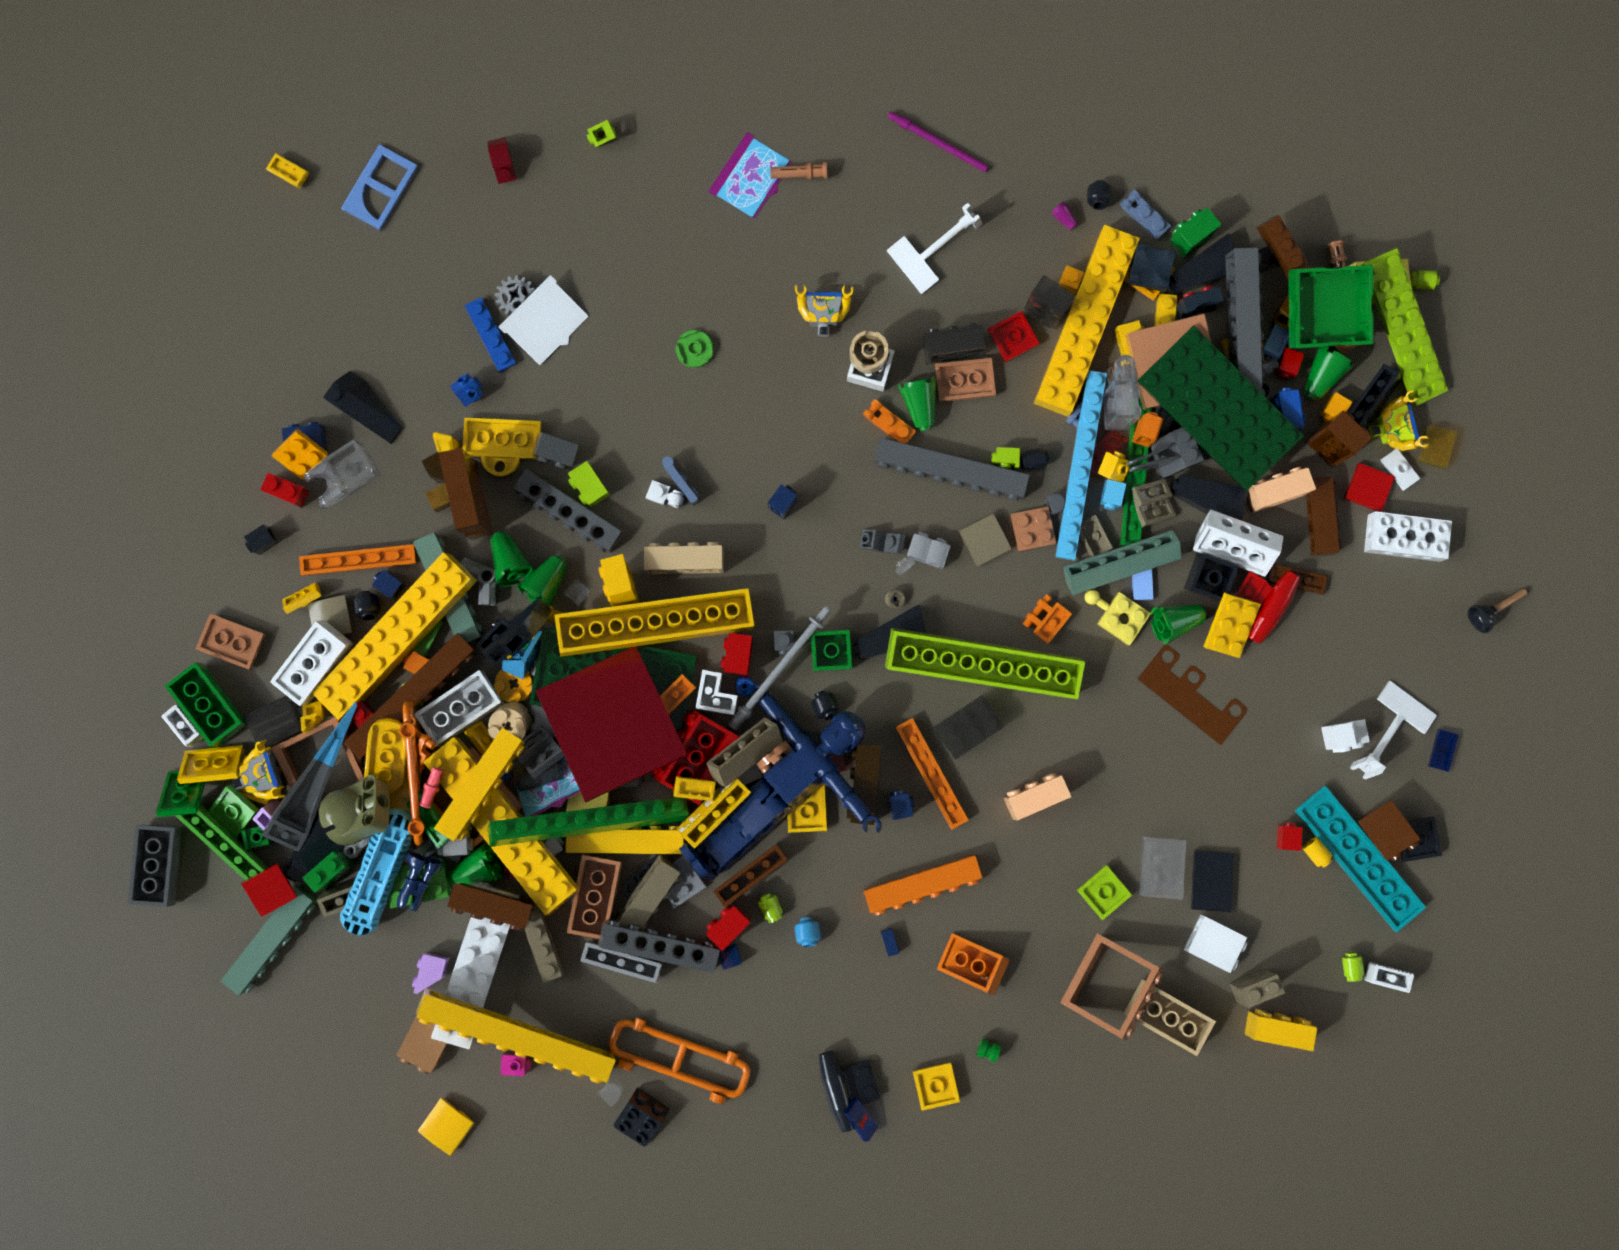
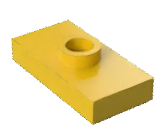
M277 153L274 154L266 167L267 171L298 189L301 188L309 175L308 171Z
M315 582L284 598L282 602L286 614L300 607H305L311 601L321 597L318 583Z
M676 776L673 796L713 801L716 781Z

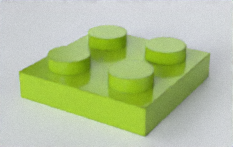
M1107 865L1103 866L1076 889L1101 920H1104L1132 896Z

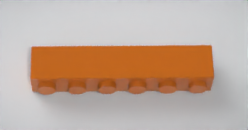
M971 855L864 889L863 892L870 913H875L876 916L886 913V909L893 907L894 910L905 906L904 903L912 901V904L921 902L923 897L928 895L931 898L942 895L941 891L949 889V892L961 889L960 885L966 883L968 886L979 883L978 879H982L976 856Z

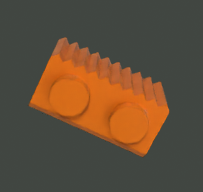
M1154 412L1144 414L1137 422L1132 442L1146 447L1154 444L1157 441L1163 418Z

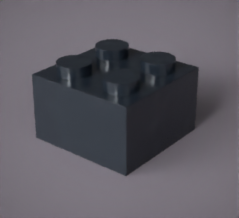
M1196 553L1184 589L1221 602L1223 594L1230 593L1239 566L1205 553Z

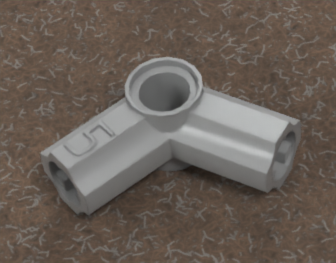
M464 557L460 564L479 581L478 605L495 606L497 583L494 570ZM487 572L492 573V578L489 581L484 580V575Z

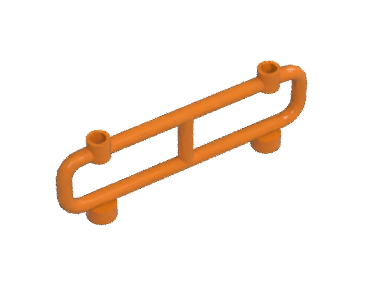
M407 700L403 704V723L399 728V733L405 738L412 813V820L408 824V831L414 836L415 844L419 846L423 843L425 825L420 819L418 800L420 784L415 739L416 717L413 715L412 702Z
M636 1017L635 1021L630 1019L620 1020L614 1026L609 1039V1049L614 1056L619 1058L617 1067L632 1071L634 1064L712 1091L709 1100L724 1105L726 1097H739L746 1090L750 1079V1067L745 1061L739 1059V1054L734 1051L728 1050L727 1054L647 1026V1021ZM629 1027L635 1031L679 1045L673 1067L669 1068L618 1049L616 1044L622 1028ZM687 1048L724 1061L727 1064L740 1067L743 1075L738 1088L730 1090L680 1072L679 1070Z

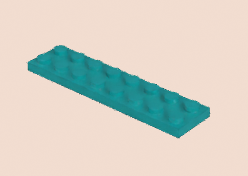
M1326 786L1319 788L1294 809L1296 814L1315 837L1322 841L1333 855L1334 860L1394 932H1398L1426 908Z

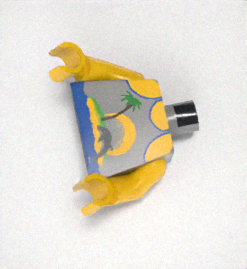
M803 284L804 289L798 291L797 285H795L794 289L798 295V310L804 320L810 322L811 327H818L819 337H828L829 327H837V323L843 321L849 312L850 296L854 290L853 285L850 292L845 291V284L842 287V292H806L805 284Z
M267 740L257 742L255 748L243 761V765L239 767L241 776L232 780L233 786L236 790L245 787L247 793H253L257 798L266 800L284 798L285 795L281 794L284 784L273 752H266L271 750V747H265Z

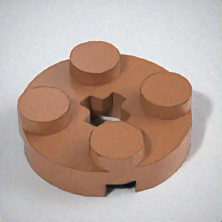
M784 741L756 765L764 774L772 768L771 764L776 765L783 758L782 755L786 756L793 748L787 741Z

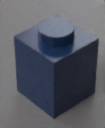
M384 569L375 575L372 586L393 600L398 597L406 584Z

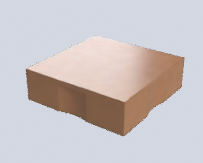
M1205 314L1128 333L1126 340L1131 361L1136 370L1137 380L1193 325L1211 342ZM1137 382L1143 410L1159 407L1160 405Z

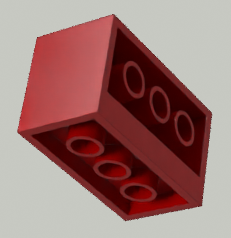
M692 709L685 714L682 727L676 730L688 756L653 771V777L672 790L675 787L676 776L713 780L707 762L738 739L739 736ZM689 799L698 805L702 802V800Z

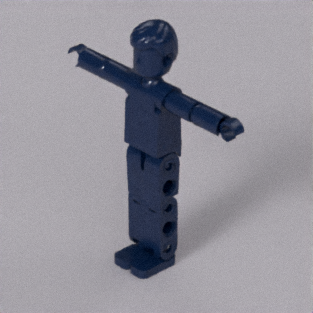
M757 685L754 688L758 690L761 685ZM769 690L764 693V696L757 703L769 714L772 722L776 723L790 739L792 747L795 749H792L763 775L765 778L749 789L751 793L696 848L687 843H684L679 848L680 852L702 878L714 880L720 873L728 869L760 839L761 835L764 836L822 782L826 786L831 787L841 799L843 807L849 809L860 823L862 822V828L865 832L868 830V823L872 820L877 824L876 832L879 833L881 831V821L873 817L874 813L855 793L854 789L838 772L839 768L829 758L831 753L840 756L845 752H851L864 739L866 727L863 720L857 714L849 711L838 713L831 720V723L824 727L825 729L820 735L823 743L818 745L809 733L805 734L777 699L770 694Z

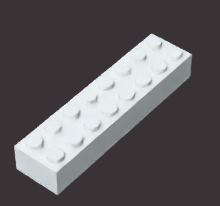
M484 883L481 885L483 889L518 899L520 897V894ZM471 917L445 995L483 1008L510 925L503 923L500 926L490 923L491 919L485 917L482 920ZM435 1024L431 1036L432 1039L470 1049L473 1040L472 1036L469 1039L459 1036L457 1031L450 1030V1032L439 1029V1025Z

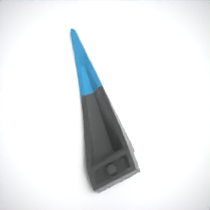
M357 702L353 703L271 815L272 817L262 833L263 837L297 852L300 851L310 832L333 765L357 707Z

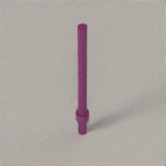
M892 111L889 112L887 118L898 123L899 127L914 132L977 169L986 172L988 165L913 124L909 118H903Z

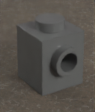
M774 631L775 652H779V655H786L794 645V631Z

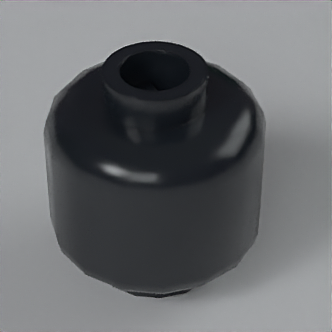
M1097 180L1090 184L1087 188V203L1095 210H1103L1112 202V188L1110 184L1102 180Z
M370 591L360 592L353 600L356 616L364 621L375 619L381 611L378 596L370 593Z
M820 691L814 695L815 698L812 700L811 705L819 719L827 721L838 714L840 706L833 693Z

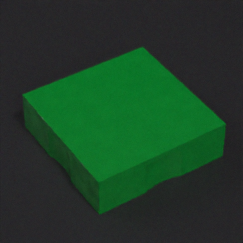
M1373 265L1288 270L1289 348L1373 344V314L1371 308Z

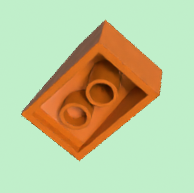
M952 933L937 970L995 996L1010 959Z

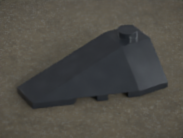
M350 371L333 382L323 397L331 405L390 444H392L402 429L369 385Z

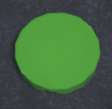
M690 330L679 337L676 343V354L680 362L685 366L700 368L706 365L712 358L714 351L713 343L707 334L699 330Z

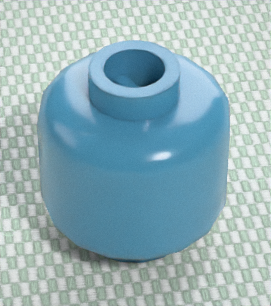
M811 917L802 918L800 923L795 925L796 942L801 944L802 947L816 946L817 942L821 940L820 925L817 921H813Z

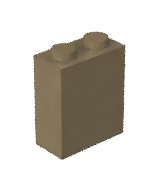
M1266 969L1229 984L1236 1002L1247 1008L1285 994L1278 975Z

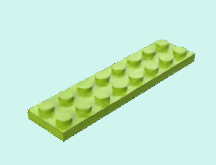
M1398 248L1391 249L1361 263V266L1373 265L1372 296L1407 392L1416 391L1409 396L1411 400L1418 398L1416 402H1411L1412 406H1417L1448 391Z

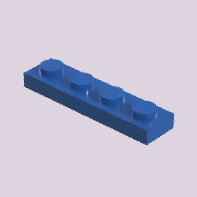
M482 297L464 305L499 373L517 365Z

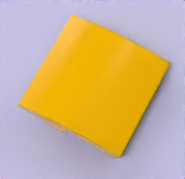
M440 1098L418 1132L443 1152L452 1156L475 1122L463 1111L457 1110L445 1098Z

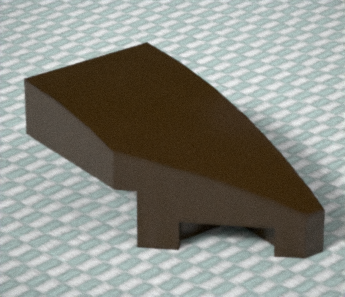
M439 452L421 461L431 479H434L436 483H445Z

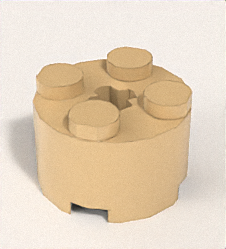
M863 331L854 337L850 346V361L858 371L864 374H871L881 370L886 364L889 352L885 337L879 332ZM866 350H868V351H871V350H872V351H873V352H872V355L866 354V353H865Z
M514 701L500 705L489 719V735L495 739L501 728H504L522 740L532 724L528 709L521 703Z

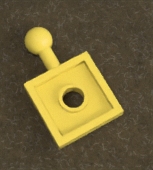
M1088 590L1085 593V601L1088 604H1096L1105 610L1097 625L1128 646L1131 645L1151 613L1120 592L1116 594L1110 604L1101 599L1100 594L1096 590ZM1122 613H1125L1129 618L1126 624H1122L1119 621V616Z

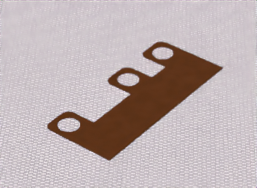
M1164 645L1138 677V680L1218 744L1222 745L1247 713V708L1236 699L1230 700L1222 712L1196 692L1205 680V674L1195 666H1190L1179 679L1170 671L1179 659V654L1170 646ZM1164 651L1173 653L1174 658L1172 662L1165 663L1162 661L1161 655ZM1192 671L1197 672L1200 676L1199 681L1195 684L1190 683L1187 679L1188 674ZM1234 704L1241 707V714L1238 717H1233L1229 713V708Z

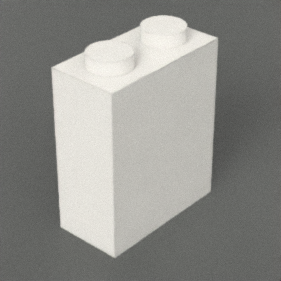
M1200 915L1184 950L1231 973L1238 965L1239 960L1237 958L1240 952L1242 953L1247 946V937Z

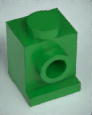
M261 827L241 831L245 850L274 844V841L262 836L264 830ZM257 833L260 835V839L258 841L256 836Z

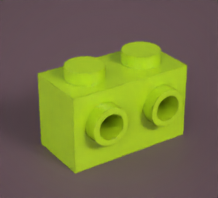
M588 461L568 473L570 476L568 481L574 490L578 488L581 494L578 497L584 506L588 504L592 508L610 496Z

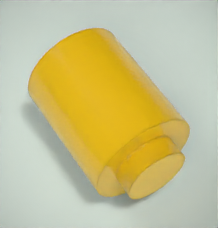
M1318 837L1312 838L1303 845L1302 849L1317 867L1322 866L1324 868L1332 862L1331 858L1333 855Z

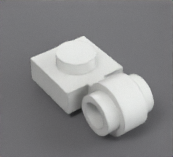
M652 480L646 499L664 505L667 499L669 501L668 505L679 508V505L683 503L684 494L676 490L669 493L670 486Z
M366 837L353 845L345 846V855L349 859L357 858L361 851L368 847L370 837Z

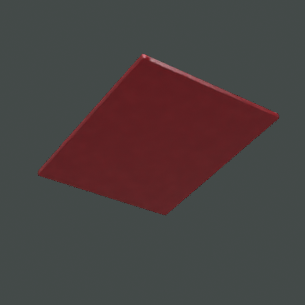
M636 646L536 690L585 803L688 756Z

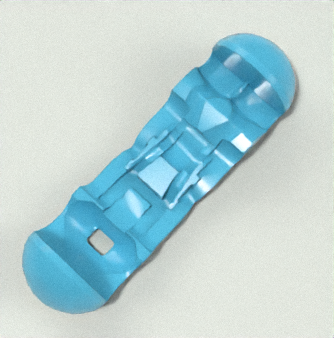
M390 808L387 829L370 837L361 869L348 893L346 904L340 913L342 926L351 934L367 935L373 932L379 925V920L386 907L394 879L400 870L413 837L408 831V824L412 820V815L404 809ZM361 904L370 907L368 913L359 910Z

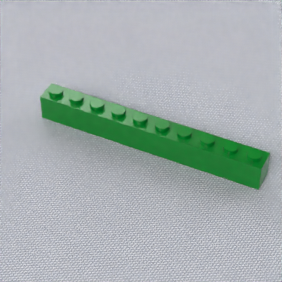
M675 797L490 821L487 830L490 847L681 822L689 814L686 798Z

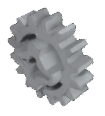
M515 275L514 280H512L509 276L508 282L502 280L503 286L496 287L499 293H495V297L498 298L495 302L497 305H501L499 307L500 311H505V314L509 316L527 299L524 295V289L527 290L529 297L535 291V288H531L532 283L530 281L526 283L525 277L519 280V277ZM504 296L508 298L507 305L504 302Z

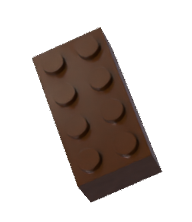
M1343 410L1322 424L1305 443L1333 468L1357 454L1372 437L1364 426H1360L1354 421L1353 415Z
M462 882L454 883L447 907L452 908L451 912L457 914L471 913L470 917L482 920L485 917L491 919L490 923L502 926L503 923L510 925V929L521 931L523 928L526 929L528 927L535 903Z

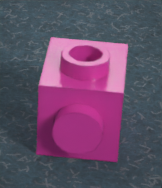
M504 1052L502 1054L500 1075L525 1076L527 1071H530L531 1059H528V1056L522 1058L515 1055V1052Z

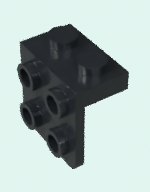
M637 1087L615 1121L614 1127L645 1147L662 1124L670 1108Z

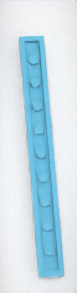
M1088 370L1086 375L1055 558L1072 561L1076 558L1107 373Z

